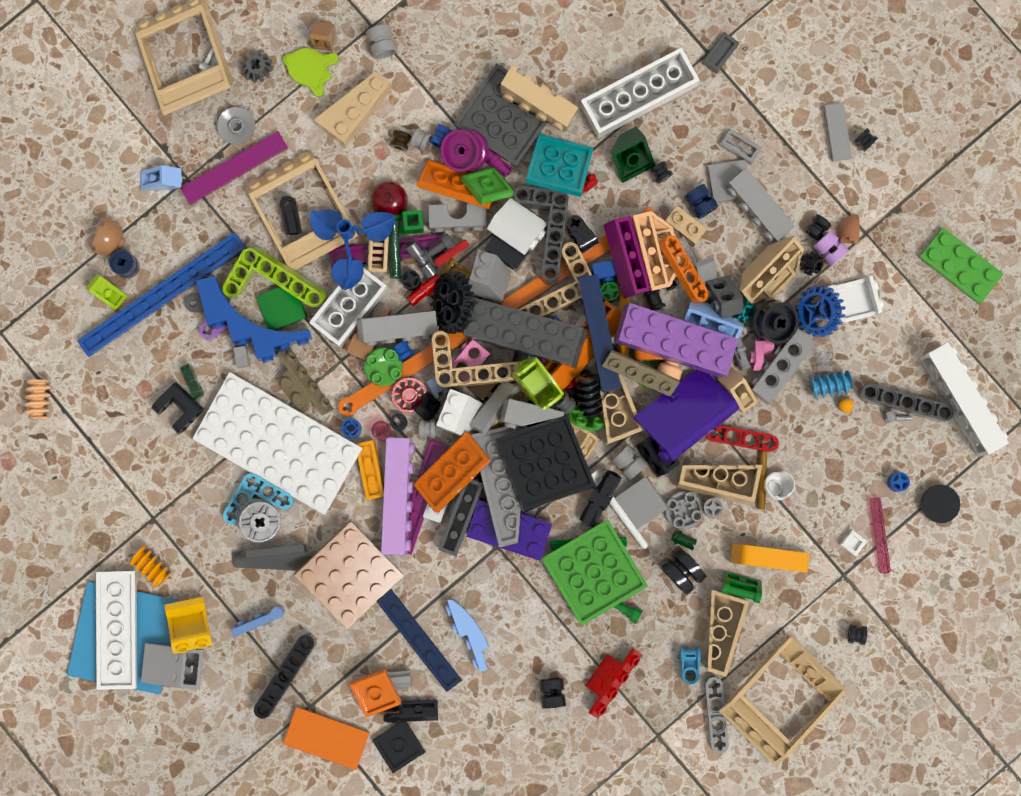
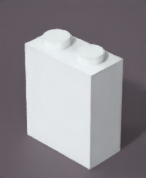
M510 198L494 215L487 229L525 255L529 249L533 251L538 242L544 238L547 233L545 228L548 223Z

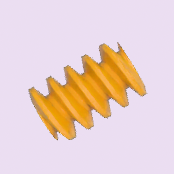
M144 545L132 556L130 565H137L135 570L137 572L142 570L141 576H147L146 581L148 583L153 581L151 586L156 588L163 584L171 576L172 572L166 574L168 567L161 569L160 567L163 562L155 563L157 556L150 558L149 556L152 551L150 550L145 553L146 545Z

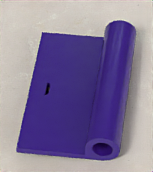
M695 370L680 381L671 396L661 395L636 414L633 419L659 444L658 454L661 460L671 463L739 410V406L736 400L710 374Z

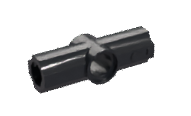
M610 470L606 471L598 487H595L589 497V503L580 516L579 520L583 524L594 528L602 512L606 510L611 502L612 495L622 479L619 474Z

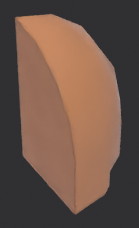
M858 214L845 217L838 225L837 236L839 243L856 244L859 241L860 221Z

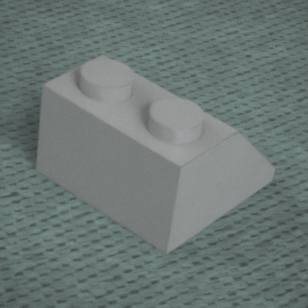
M478 249L468 283L472 285L470 292H474L473 295L502 303L511 271L497 255Z

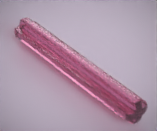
M880 497L871 498L870 506L879 571L881 574L891 572L882 502Z

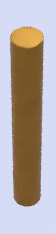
M760 451L759 465H762L758 484V509H765L766 492L763 486L767 473V452Z

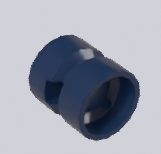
M705 184L699 185L684 196L689 206L694 207L693 212L698 219L705 217L719 206L714 197H709L710 191Z
M125 250L114 252L109 259L111 270L122 278H133L140 270L138 259Z

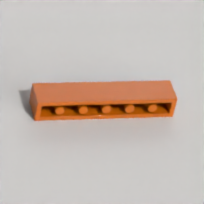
M605 301L604 308L612 338L616 334L621 312L608 301ZM587 321L581 326L587 331L577 368L567 367L550 361L544 366L561 390L568 386L594 358Z

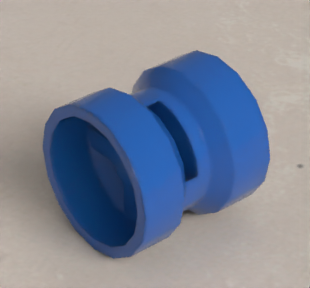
M438 124L435 129L436 135H432L429 142L441 148L443 139L452 130Z
M350 418L342 423L341 430L346 437L354 439L360 436L362 426L357 420Z

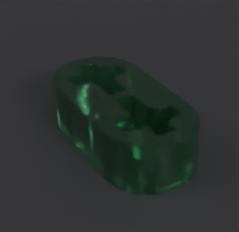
M188 363L180 367L194 399L196 400L204 396L203 389L192 366Z

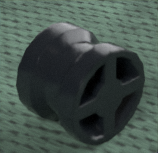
M866 128L854 142L860 144L865 152L878 137L873 136L870 130Z
M666 161L657 164L649 170L650 174L655 176L657 184L662 183L673 175L672 171L668 170Z
M407 270L403 273L401 282L405 289L414 291L421 283V278L416 271Z
M850 624L847 638L848 643L858 642L860 645H865L868 632L867 626L857 627L854 624Z

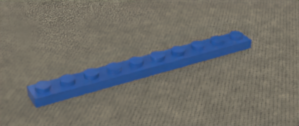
M234 232L77 340L86 355L91 357L195 285L196 280L204 279L247 248Z

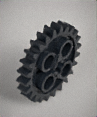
M448 271V273H443V276H439L440 282H435L437 288L432 289L434 295H431L433 302L430 305L433 306L432 311H436L437 326H439V331L448 334L460 333L461 329H465V324H469L468 317H472L470 310H474L471 306V303L475 302L474 299H471V296L474 294V292H470L472 285L468 284L469 279L465 278L466 275L461 274V272Z

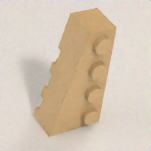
M512 64L501 82L502 98L510 103L515 102L519 104V108L525 112H533L536 114L535 117L545 122L547 120L552 123V127L555 129L567 131L578 113V107L559 94L553 96L551 94L552 91L545 85H536L532 79L533 77L528 74H519L516 72L518 68Z
M374 72L314 119L316 126L344 147H347L391 91L390 82Z
M683 465L679 470L676 488L752 505L756 499L762 465Z
M715 590L711 592L708 671L727 677L749 601L722 594Z

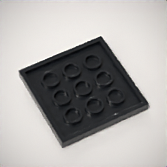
M567 414L495 439L523 513L596 486Z

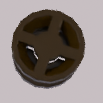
M394 130V138L390 141L389 145L401 151H408L407 144L412 136L406 132Z

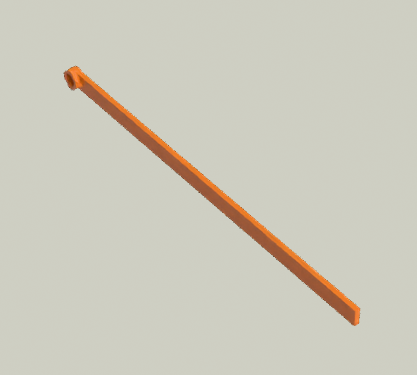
M649 207V208H647L646 210H644L643 212H641V213H639V214L646 213V212H650V211H652V212L654 213V211L652 210L651 207ZM606 235L598 239L599 244L585 253H581L587 265L610 251ZM566 261L560 263L559 276L555 284L546 285L540 276L503 299L502 303L497 304L514 309L522 307L572 275ZM580 264L576 265L574 267V272H577L584 266ZM548 271L545 273V276L553 278L555 274L552 271ZM461 329L460 333L448 334L451 351L469 340L463 335L464 329ZM441 338L436 342V344L440 346L444 345L446 343V338ZM432 345L402 363V374L398 380L404 377H411L434 362ZM396 382L388 386L370 383L353 395L343 398L338 404L339 412L344 416H354L358 409L392 389ZM346 402L353 404L351 412L343 410Z

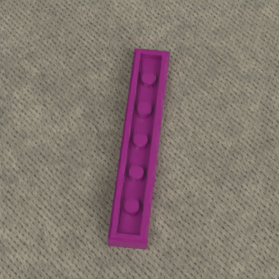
M279 131L182 186L180 189L188 203L192 205L287 150L288 147Z
M442 234L388 241L387 261L412 258L406 250V245L414 240L421 249L426 248L429 250L442 241ZM369 244L349 246L352 260H360L362 264H367ZM373 246V249L384 250V247ZM338 247L329 252L331 268L338 260H348L346 247ZM444 249L437 254H444ZM372 253V256L383 257V254Z
M430 439L417 480L448 450V445ZM415 486L410 501L413 502L412 512H409V520L412 521V530L408 532V540H411V550L408 551L410 555L413 553L427 506L426 500Z

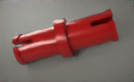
M435 274L423 284L420 283L418 288L406 297L407 301L414 307L425 296H430L432 289L436 288L435 282H440L439 276Z

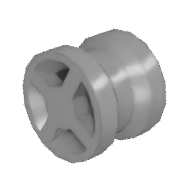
M417 128L410 141V146L419 147L420 151L424 152L429 145L432 135L422 133V130Z
M420 419V438L425 436L435 438V419L430 421Z
M717 498L707 499L703 503V513L708 517H717L723 511V504Z

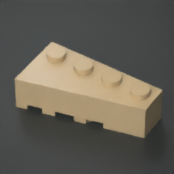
M620 374L621 389L607 392L600 391L606 445L644 430L633 419L637 411L625 381Z

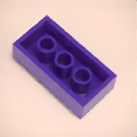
M479 498L466 537L541 561L553 522L520 512L518 543L499 547L488 502Z

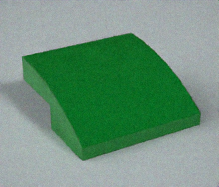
M281 287L256 297L266 325L270 330L277 331L308 317L302 301Z

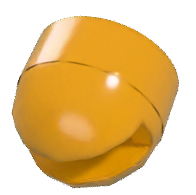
M843 398L839 402V409L844 413L850 414L854 400Z

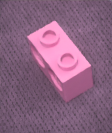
M472 339L471 342L466 341L461 347L462 353L458 357L454 356L452 358L453 368H457L461 363L466 364L467 367L481 366L491 354ZM477 349L480 354L477 358H471L469 351ZM467 372L459 375V379L462 382H466L470 378Z

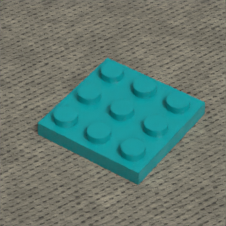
M539 134L525 183L581 197L594 148Z

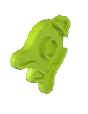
M302 48L283 57V63L288 68L291 78L297 84L310 88L316 97L324 95L323 85L332 78L331 73L326 69L339 61L336 53L321 54L311 48Z

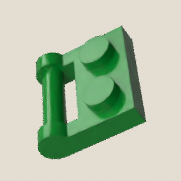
M724 571L721 593L726 595L730 593L748 598L759 604L762 598V584L760 580Z

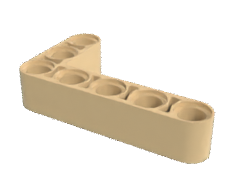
M566 243L562 248L563 257L575 282L517 310L530 313L531 309L537 306L541 309L539 316L547 317L582 300L578 278L592 274L579 247L575 243ZM570 247L576 250V254L572 257L565 254L566 250ZM576 265L584 266L583 273L577 274L574 272ZM568 290H573L576 293L575 297L571 300L565 297V293ZM551 298L558 300V305L555 308L548 306V301Z
M438 331L433 335L432 347L437 384L441 388L447 389L516 381L512 376L513 368L521 361L453 368L449 336L443 331ZM439 336L446 338V343L442 346L436 344V339ZM441 355L448 357V362L444 365L438 363V358ZM499 369H507L508 375L505 378L499 377L497 375ZM481 370H486L489 373V377L486 380L479 379L478 373ZM462 372H467L470 378L468 381L462 382L459 380V375ZM443 374L449 375V383L442 384L440 377Z

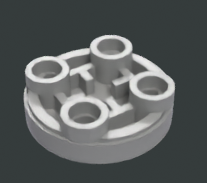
M677 492L670 496L666 502L669 508L665 510V517L677 529H691L698 525L703 518V504L692 492Z

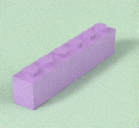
M386 438L381 554L407 555L408 551L411 550V540H408V532L412 530L409 512H412L413 509L410 493H413L414 488L413 482H411V474H414V462L411 461L412 455L415 454V443H412L410 438Z

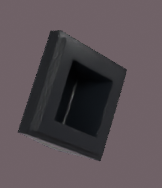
M427 392L416 403L413 410L426 421L434 418L441 403Z

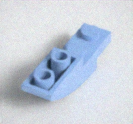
M453 599L447 600L448 604L445 606L448 615L453 616L454 623H452L455 635L458 633L460 637L468 635V639L465 640L468 649L474 652L475 657L472 658L475 669L479 668L480 672L488 670L482 650L488 649L489 646L480 627L459 603Z

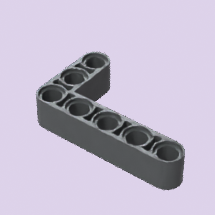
M519 186L514 190V201L528 209L550 211L541 279L546 285H553L557 282L559 276L569 200L568 195L551 189ZM523 193L527 198L520 200L517 198L518 194ZM538 196H543L546 200L544 202H538L536 198ZM561 198L565 203L558 205L555 203V200ZM558 216L562 219V222L555 223L552 219ZM558 235L560 239L558 241H552L550 239V236ZM555 253L558 257L555 260H551L547 255ZM548 271H552L555 274V276L553 278H547L545 276V273Z

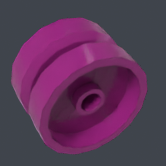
M473 129L453 130L445 136L440 148L444 164L457 172L477 170L483 166L489 154L486 138L479 131Z

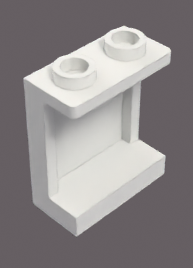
M872 275L860 280L827 287L833 288L834 293L838 292L840 294L838 299L844 300L841 306L846 307L845 310H842V313L846 316L840 318L843 323L882 313L884 308L883 301L878 297V283L876 279H873Z

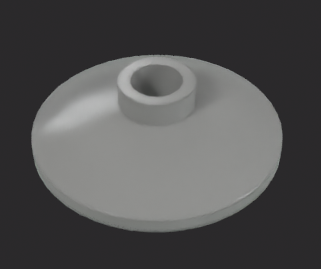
M232 107L220 115L217 129L222 139L234 145L243 144L253 136L255 120L248 110L241 107ZM236 125H241L239 130H234Z

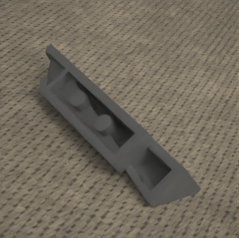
M306 544L232 552V559L235 568L297 571L317 551L307 552Z

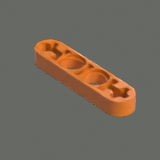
M670 235L662 238L660 248L690 300L697 304L708 299V290L677 237ZM677 257L682 259V266L677 264ZM687 273L692 277L691 283L686 279Z

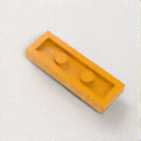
M375 440L357 443V445L363 447L358 456L366 501L384 497V482Z

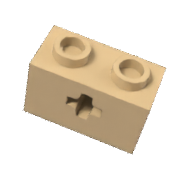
M678 206L675 207L665 220V222L673 227L674 233L691 247L696 245L707 230V228Z

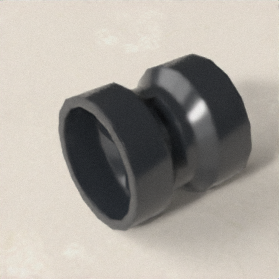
M816 214L812 224L805 228V232L813 239L820 241L824 236L823 233L828 231L832 225L826 218Z

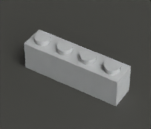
M747 168L726 184L728 193L740 201L739 206L744 212H749L752 216V222L764 230L763 235L768 241L778 242L795 227Z
M432 310L357 318L359 342H365L366 346L376 345L377 341L384 340V343H394L395 339L402 338V341L414 340L413 337L420 336V339L432 338V334L438 332L436 311Z

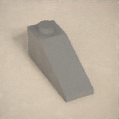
M504 399L499 422L505 423L504 427L516 429V426H525L562 417L564 412L549 408L542 410L537 405L513 399Z

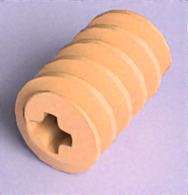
M30 379L26 381L27 384L32 386L26 388V391L31 394L25 396V399L30 402L24 405L30 408V410L24 411V414L28 415L30 419H49V417L43 415V413L49 412V409L44 407V405L50 404L49 401L45 400L46 397L51 395L45 392V390L51 389V386L46 385V382H49L48 380Z

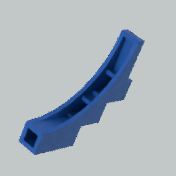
M215 276L196 280L207 325L213 327V329H219L227 323L231 340L234 344H238V346L247 345L249 340H252L258 361H262V363L274 361L273 358L278 357L276 349L279 348V351L290 349V345L298 344V346L308 344L309 340H312L310 330L280 332L263 328L248 321L229 304Z

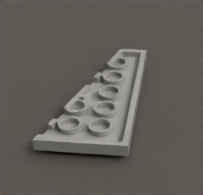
M527 425L516 426V429L502 427L489 430L486 434H472L492 460L480 471L499 547L518 543L521 506L495 439L527 428Z

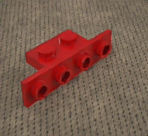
M632 648L622 664L608 654L604 657L585 685L599 696L588 712L589 714L599 719L606 712L610 701L617 696L618 689L628 680L631 670L639 664L640 657L642 656L641 653Z

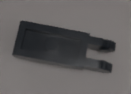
M438 700L402 701L400 705L385 710V712H397L399 710V713H389L383 716V720L387 723H396L398 721H438Z

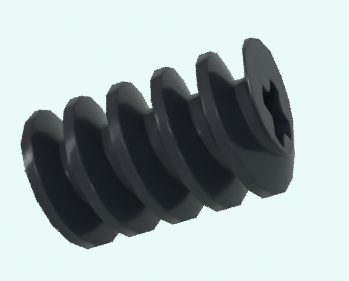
M584 374L575 378L576 382H581V384L576 385V389L582 390L577 392V396L582 397L577 400V403L583 404L578 407V410L584 412L583 416L586 417L597 416L603 412L598 374Z

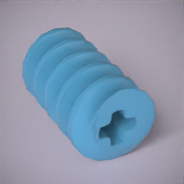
M846 370L844 374L842 371H839L837 376L834 372L830 373L829 376L825 373L822 375V378L819 374L815 375L814 379L811 375L809 376L811 392L815 399H818L819 393L825 398L826 392L829 393L830 397H833L834 391L840 396L841 390H844L845 394L848 395L849 389L852 388V378L849 370Z

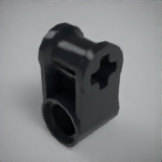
M573 215L568 219V233L579 247L581 253H585L599 244L593 231L589 229L580 216Z

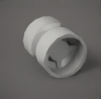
M378 25L367 30L366 34L369 43L373 44L371 50L374 59L387 58L397 52L394 40H391L392 33L389 25Z
M630 445L625 447L611 461L618 469H623V474L630 481L648 464L641 456H636V451Z

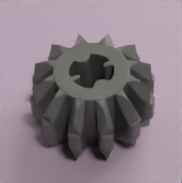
M258 50L256 55H254L253 51H250V57L244 55L245 62H241L240 65L243 67L241 72L246 74L245 78L247 80L252 79L253 83H256L258 79L264 82V76L270 78L268 72L273 71V68L270 66L272 60L268 59L266 53L262 55L261 51ZM257 64V66H258V64H259V65H260V68L257 69V68L255 67V69H254V65Z

